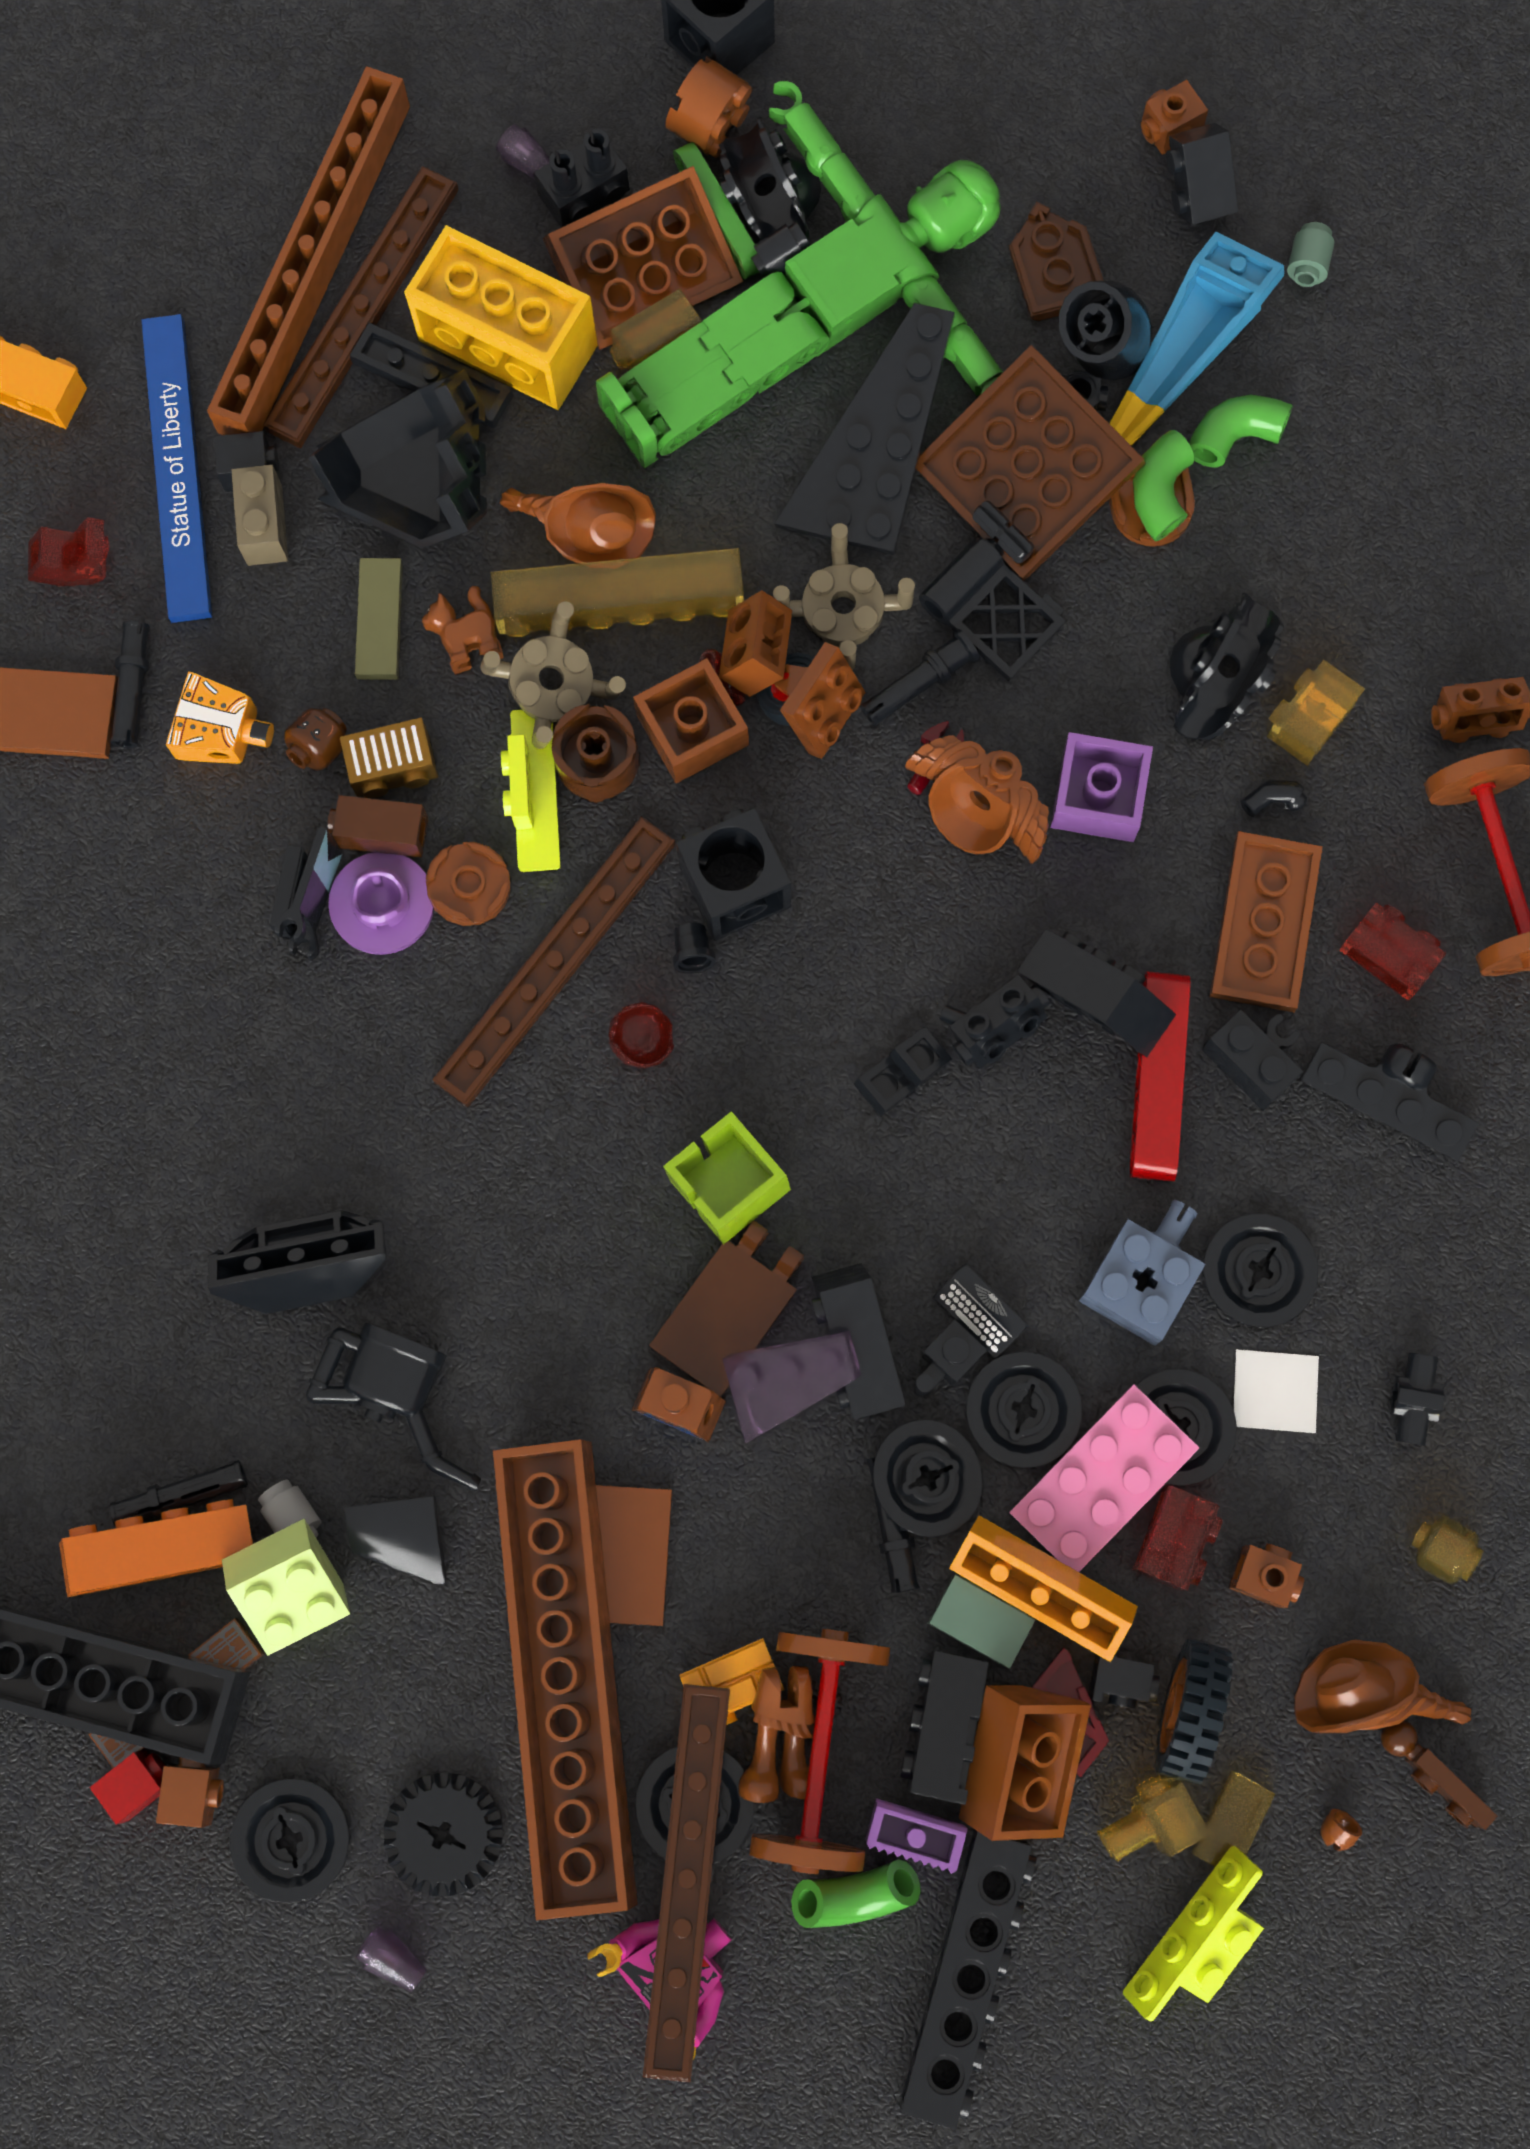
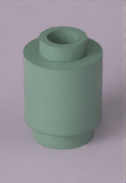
M1319 222L1306 223L1294 237L1287 273L1300 286L1312 287L1324 282L1328 276L1335 241L1332 237V230L1327 225Z

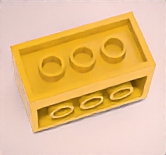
M447 225L404 291L420 342L558 411L598 346L591 297Z

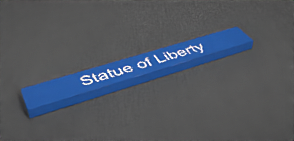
M181 314L141 319L168 618L171 623L212 618L185 321Z

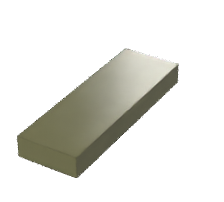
M360 558L355 676L357 680H399L403 575L401 558Z

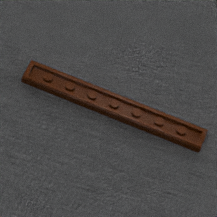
M424 166L421 167L263 424L266 432L300 449L302 448L352 366L350 354L368 323L377 325L459 190L457 182Z
M642 816L432 1079L436 1085L467 1108L471 1105L675 846L674 839Z
M684 1684L643 2078L691 2082L730 1689Z

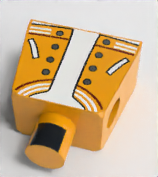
M188 672L166 746L175 759L239 764L244 759L248 744L265 748L271 745L274 725L273 723L256 720L257 708L248 695L196 673Z

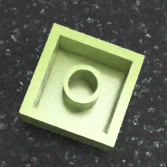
M305 1519L222 1559L226 1591L267 1656L350 1615L344 1584Z

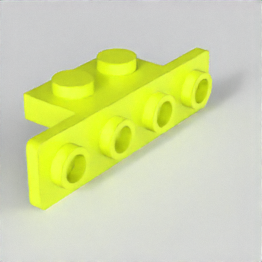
M513 710L510 713L511 735H507L508 750L501 751V767L503 776H509L510 790L503 791V808L505 816L512 817L516 828L518 868L521 872L558 870L561 867L556 767L552 754L553 737L545 748H535L532 744L535 719L528 716L523 710ZM552 722V724H551V730H552V732L554 733V730H553V722Z
M1231 1846L1123 1990L1125 1998L1143 2018L1150 2022L1154 2021L1179 1986L1209 2003L1264 1929L1254 1918L1238 1908L1261 1878L1263 1871L1236 1846Z

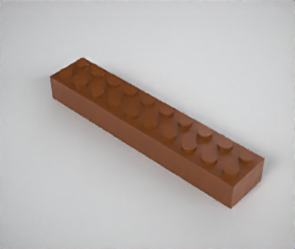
M578 1439L493 1450L536 1921L628 1911L637 1905L638 1902L592 1442Z

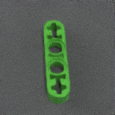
M690 142L673 150L679 172L694 166L741 277L747 279L759 273L751 259L752 256L757 254L753 246L755 244L695 143Z

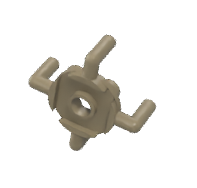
M837 523L832 527L831 531L832 566L817 570L811 575L805 587L802 600L790 601V591L784 585L775 587L773 598L792 610V617H803L808 629L822 638L823 642L839 647L853 670L856 666V645L866 641L880 626L884 611H901L912 607L915 583L911 578H903L899 581L897 594L884 595L881 585L870 569L848 564V528L843 523ZM845 597L853 601L855 608L850 613L840 614L832 608V603L838 598Z
M563 601L557 606L552 617L550 635L528 641L517 652L512 663L500 661L501 659L497 652L489 651L484 655L480 664L483 674L508 679L509 690L517 704L528 716L535 719L532 744L537 749L545 748L553 737L551 730L552 722H558L571 709L584 705L589 696L614 700L620 696L626 687L625 680L620 676L612 677L609 682L593 679V671L587 653L566 639L569 620L574 613V607L568 601ZM546 668L557 670L562 677L561 687L556 690L545 689L539 681L540 672Z

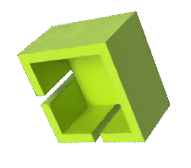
M732 1111L701 1135L704 1146L710 1154L707 1159L704 1160L700 1148L695 1142H692L663 1166L670 1182L693 1209L696 1208L699 1216L723 1244L728 1242L791 1190L787 1175Z

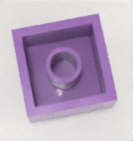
M1069 732L1063 750L1050 828L1134 842L1141 825L1153 746Z

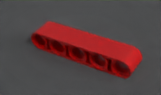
M1146 971L1144 975L1146 981L1143 986L1169 1007L1176 1016L1148 1057L1139 1052L1137 1055L1130 1177L1175 1182L1179 1162L1190 975Z

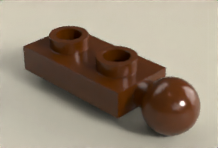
M1404 1720L1400 1724L1382 1728L1380 1738L1384 1749L1391 1755L1397 1757L1405 1756V1761L1415 1769L1411 1774L1412 1778L1431 1795L1438 1791L1449 1802L1445 1808L1446 1811L1462 1826L1468 1828L1472 1824L1474 1827L1486 1830L1498 1817L1429 1749L1422 1748L1418 1744L1417 1731L1411 1723Z

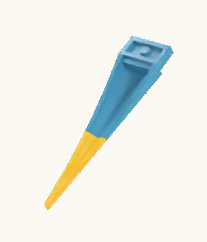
M1218 232L1213 234L1192 261L1148 353L1109 423L1131 446L1261 311L1262 303L1284 276V265Z

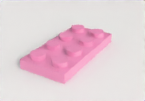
M1133 1384L1009 1513L1058 1561L1080 1572L1191 1458L1199 1447Z

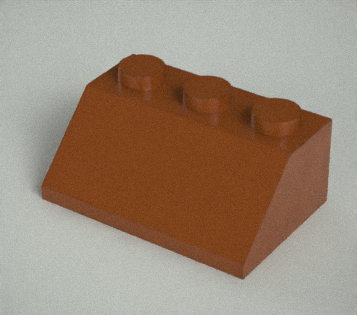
M986 1685L974 1741L973 1762L969 1765L965 1790H968L966 1805L961 1804L959 1819L991 1841L1063 1838L1091 1704L1023 1685Z

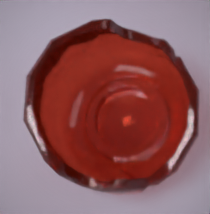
M644 1002L624 1006L610 1022L608 1035L611 1050L623 1064L642 1069L659 1065L673 1051V1025L670 1019L657 1006Z

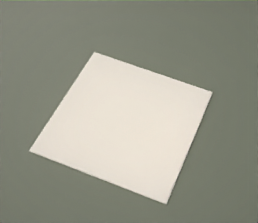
M1236 1349L1233 1411L1237 1427L1316 1433L1319 1356Z

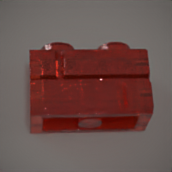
M1376 902L1339 951L1409 1001L1422 987L1447 953L1439 948L1441 944L1435 936L1424 930L1417 932L1404 923L1406 920L1405 916L1398 909L1391 905H1384L1382 907Z
M1165 1486L1137 1556L1133 1571L1180 1591H1188L1190 1584L1198 1586L1207 1565V1561L1201 1559L1206 1542L1212 1544L1215 1542L1222 1526L1223 1519L1216 1516L1220 1506L1177 1487Z

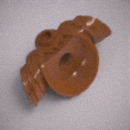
M948 735L935 739L929 744L922 745L918 751H915L909 757L905 764L907 770L934 781L929 792L930 812L938 830L951 844L965 852L985 854L998 850L1011 837L1014 840L1013 843L1019 847L1023 856L1027 857L1031 865L1038 860L1043 849L1042 846L1047 839L1049 811L1046 805L1038 801V792L1035 787L1021 780L1022 765L1013 753L998 750L986 755L985 750L980 744L973 741L961 742L954 735Z

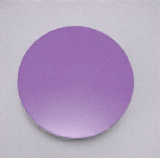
M372 852L354 859L339 872L329 894V913L339 935L352 947L370 954H391L408 948L427 930L434 913V908L427 896L426 873L417 863L403 855Z

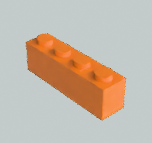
M233 1499L206 1504L207 1512L189 1515L188 1508H178L162 1512V1520L144 1523L143 1516H135L115 1521L116 1528L97 1532L96 1524L69 1529V1537L62 1538L59 1542L67 1597L223 1568L222 1559L253 1544L246 1504L234 1506Z

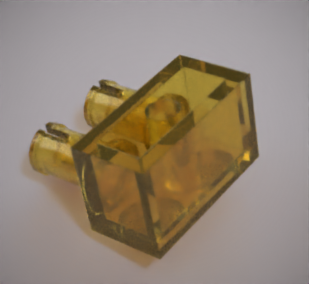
M1160 1775L1151 1777L1136 1787L1139 1794L1129 1799L1133 1805L1131 1807L1132 1813L1097 1831L1111 1858L1114 1857L1116 1862L1121 1861L1123 1857L1152 1841L1157 1850L1168 1857H1172L1211 1834L1183 1783L1169 1777L1161 1778Z

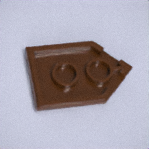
M1037 201L1020 232L1016 234L1009 245V251L1032 320L1042 321L1059 316L1064 299L1075 287L1090 281L1104 280L1087 227L1074 220L1069 222L1050 212L1051 208Z

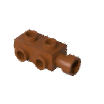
M1524 677L1499 678L1492 681L1469 684L1459 683L1442 687L1437 704L1431 710L1433 727L1435 730L1440 731L1443 740L1449 739L1455 743L1466 742L1471 736L1487 734L1495 738L1506 737L1510 731L1524 730L1527 719H1530V691Z

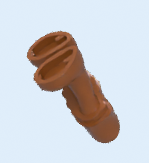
M806 1666L790 1667L787 1700H781V1684L777 1669L772 1667L762 1669L757 1693L752 1702V1709L754 1711L753 1721L758 1723L755 1750L750 1766L742 1774L738 1783V1793L747 1801L755 1803L773 1802L779 1796V1786L790 1797L805 1799L809 1765L805 1758V1739L813 1738L814 1728L812 1724L815 1723L812 1703V1681ZM779 1730L784 1731L782 1760L779 1773L777 1774L776 1742Z

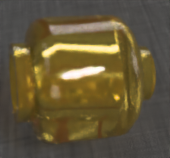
M1445 1516L1439 1517L1433 1525L1423 1522L1412 1542V1546L1419 1549L1416 1555L1417 1565L1449 1584L1457 1583L1461 1578L1468 1581L1484 1553V1550L1479 1547L1480 1538L1476 1532Z

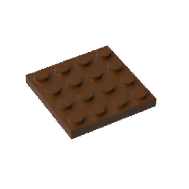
M1030 345L919 456L916 470L983 539L991 537L973 520V514L979 505L985 501H990L1010 520L1009 526L1015 525L1034 544L1033 553L1022 563H1016L1003 550V560L1025 581L1146 463L1136 450ZM998 538L993 539L996 543L999 541Z

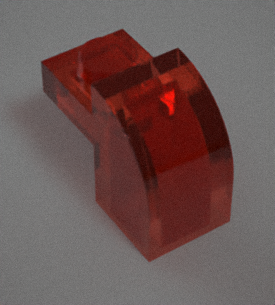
M87 517L74 533L40 527L28 542V580L57 586L91 585L105 579L109 539L107 536H104V520Z

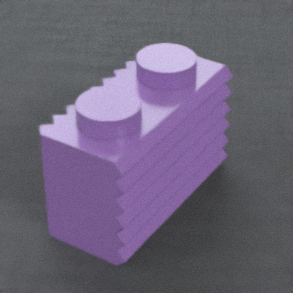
M876 1798L865 1840L869 1849L876 1846L878 1852L885 1849L887 1854L894 1852L896 1857L903 1854L905 1860L912 1857L915 1863L921 1860L923 1865L930 1863L932 1868L939 1865L941 1871L948 1868L952 1874L957 1871L968 1828L954 1821Z

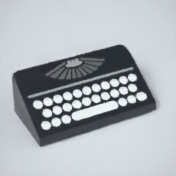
M966 1263L933 1296L961 1326L987 1349V1352L994 1359L1001 1355L1028 1327L1026 1322Z

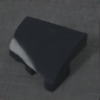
M435 1496L344 1507L347 1533L353 1554L435 1584H446L443 1543L440 1542Z

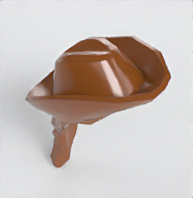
M597 482L570 488L556 496L536 493L524 494L514 488H510L502 493V498L499 502L510 512L520 511L537 517L540 522L545 524L546 538L564 558L589 569L618 570L638 560L651 542L655 529L656 512L649 496L630 486Z
M1350 1640L1324 1649L1302 1672L1294 1697V1712L1297 1724L1314 1733H1348L1356 1730H1376L1400 1724L1411 1715L1432 1719L1443 1718L1462 1725L1469 1722L1472 1718L1471 1708L1467 1707L1463 1702H1452L1435 1692H1430L1425 1686L1419 1684L1420 1676L1410 1657L1387 1643Z

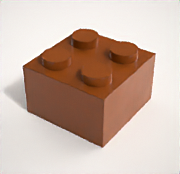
M708 658L633 697L636 715L676 784L749 745L748 727Z

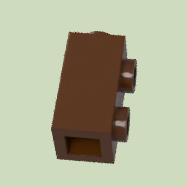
M338 795L336 809L331 808L329 812L328 831L332 834L339 848L421 858L423 856L428 816L422 804Z

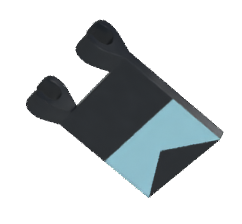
M320 826L318 827L292 906L275 923V932L278 937L283 936L284 928L287 925H297V930L288 943L289 951L292 955H296L297 947L301 943H310V949L307 952L309 960H314L319 953L316 930L342 856L328 829Z

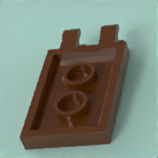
M756 1221L751 1223L737 1246L730 1241L725 1244L722 1243L649 1345L651 1349L704 1387L714 1391L721 1398L796 1294L797 1289L790 1285L788 1281L804 1260V1255L791 1246L786 1249L773 1271L752 1258L769 1235L768 1230Z

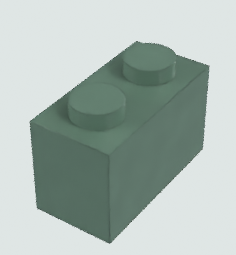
M953 1575L927 1624L1003 1667L1010 1669L1035 1619L1006 1601H1001L986 1592L987 1590L968 1579Z

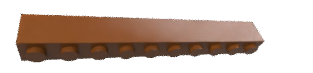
M366 66L207 409L218 434L231 435L263 430V424L274 406L410 108L403 78Z

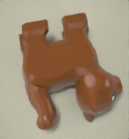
M471 586L467 593V599L474 608V611L456 619L455 610L442 593H438V600L429 605L426 615L422 618L426 631L434 632L440 636L444 648L450 655V666L455 675L472 668L469 656L471 651L479 650L480 655H485L489 651H495L499 654L500 659L504 658L500 641L497 639L495 620L488 604L482 599L481 589L478 586Z

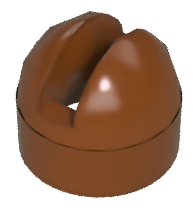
M1332 1809L1323 1820L1320 1832L1327 1846L1333 1844V1848L1336 1851L1348 1850L1356 1843L1362 1835V1828L1348 1813L1340 1809Z

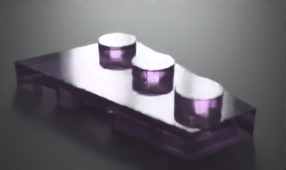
M850 1331L733 1353L723 1358L745 1444L851 1383L861 1375Z

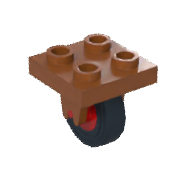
M824 642L815 658L810 654L798 652L788 654L784 678L758 692L757 699L766 716L777 724L791 726L807 752L822 759L830 746L837 741L841 729L851 714L860 706L862 697L866 692L839 647Z

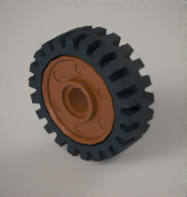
M1187 1639L1182 1645L1181 1653L1177 1656L1176 1666H1174L1171 1674V1683L1168 1684L1167 1697L1162 1708L1163 1715L1158 1727L1160 1731L1157 1736V1748L1155 1751V1769L1157 1774L1196 1785L1201 1784L1203 1779L1206 1778L1209 1766L1211 1767L1214 1758V1751L1217 1750L1219 1732H1222L1223 1716L1228 1706L1226 1701L1230 1694L1231 1684L1229 1682L1232 1678L1231 1666L1233 1663L1232 1653L1228 1649L1192 1639Z

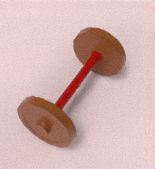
M1521 748L1496 750L1458 761L1439 770L1424 783L1428 799L1433 805L1445 806L1478 801L1518 934L1487 947L1475 956L1480 973L1483 976H1500L1530 971V911L1494 794L1512 788L1530 777V753L1528 750Z
M822 1628L821 1638L784 1632L778 1633L776 1651L818 1657V1662L822 1663L801 1833L795 1837L776 1834H752L749 1855L763 1860L792 1865L791 1870L796 1872L819 1874V1869L861 1872L864 1868L865 1850L840 1843L823 1841L822 1838H819L840 1665L845 1666V1661L888 1666L891 1647L849 1642V1632Z

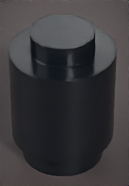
M797 221L790 226L785 223L753 245L757 254L752 256L751 259L763 278L775 272H782L785 275V262L812 244Z

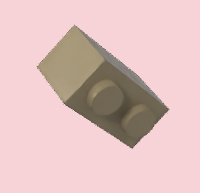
M273 465L231 469L237 546L248 566L287 562L288 551L283 488Z

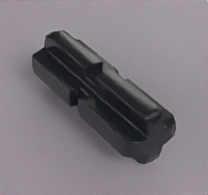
M985 501L976 508L973 520L992 539L998 538L997 544L1016 563H1022L1030 557L1035 548L1034 544L1015 525L1009 526L1010 520L992 502Z

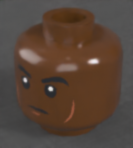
M309 708L305 710L285 731L284 740L288 748L286 750L288 758L301 769L309 767L314 770H323L327 768L343 751L340 737L345 736L347 731L346 725L337 714L327 708H322L321 710Z

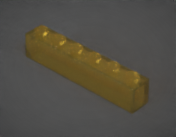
M739 548L491 572L494 619L499 634H506L510 637H523L530 634L531 631L548 630L550 632L553 614L559 603L563 601L570 602L574 607V613L569 620L567 631L571 630L572 627L589 626L592 629H605L611 627L613 623L630 622L633 625H646L652 623L654 619L671 618L674 621H688L696 615L712 614L715 617H728V610L744 601Z

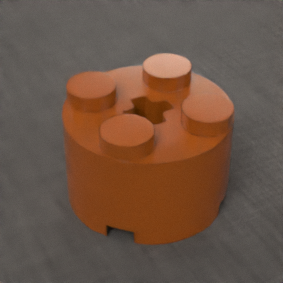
M706 56L705 61L701 59L695 64L676 94L680 97L679 108L676 111L670 107L665 126L686 142L695 143L704 154H710L714 158H718L722 152L719 144L728 139L725 136L732 125L737 128L740 127L749 112L750 106L745 103L750 97L752 87L749 86L748 82L709 56Z

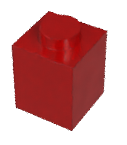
M146 1750L136 1751L89 1788L116 1825L128 1822L160 1796L163 1768L166 1765L154 1752L148 1754Z

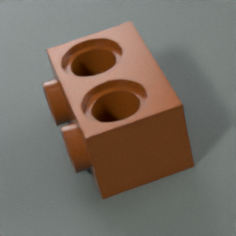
M763 590L729 609L719 678L749 697L783 679L792 610Z

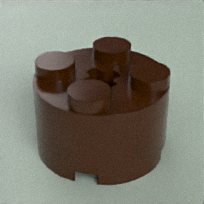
M587 704L571 709L558 721L553 733L552 754L559 778L565 787L575 795L597 803L620 794L632 783L639 769V754L634 729L624 714L610 706L603 705L604 707ZM594 750L596 753L600 754L596 755L593 753L589 755L588 752Z

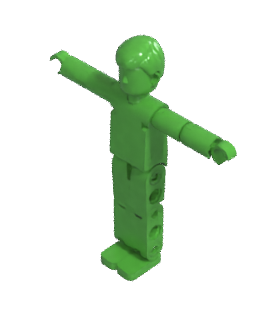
M789 81L774 83L773 93L779 96H787L795 104L787 110L769 108V118L780 125H787V128L783 130L804 157L809 171L814 176L819 177L822 184L841 208L846 223L786 261L785 275L782 272H775L763 278L701 323L630 369L618 380L611 372L596 380L600 408L619 435L622 436L624 442L641 466L645 469L658 460L657 452L661 456L674 452L741 407L757 391L759 394L808 363L814 357L820 356L894 305L899 298H903L910 309L914 303L955 312L945 358L954 364L975 395H981L1003 371L978 336L967 325L965 318L937 282L939 274L920 248L925 246L930 251L944 253L952 248L956 250L962 249L979 239L993 227L999 217L1001 206L999 202V189L990 173L979 164L969 160H958L950 163L939 171L927 186L922 189L920 186L916 188V193L907 204L909 220L900 222L882 195H874L846 154L842 153L839 145L809 103L802 104L800 89Z

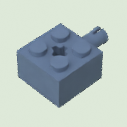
M1172 1200L1171 1206L1156 1232H1150L1127 1219L1079 1300L1082 1304L1154 1346L1165 1337L1206 1265L1182 1251L1179 1246L1198 1213L1189 1206L1181 1219L1177 1221V1217L1185 1205L1177 1200ZM1141 1274L1148 1278L1147 1284L1150 1286L1142 1292L1135 1288L1137 1280L1133 1278H1137Z

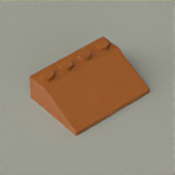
M694 166L553 231L542 238L562 282L591 297L598 342L597 347L599 350L743 282Z

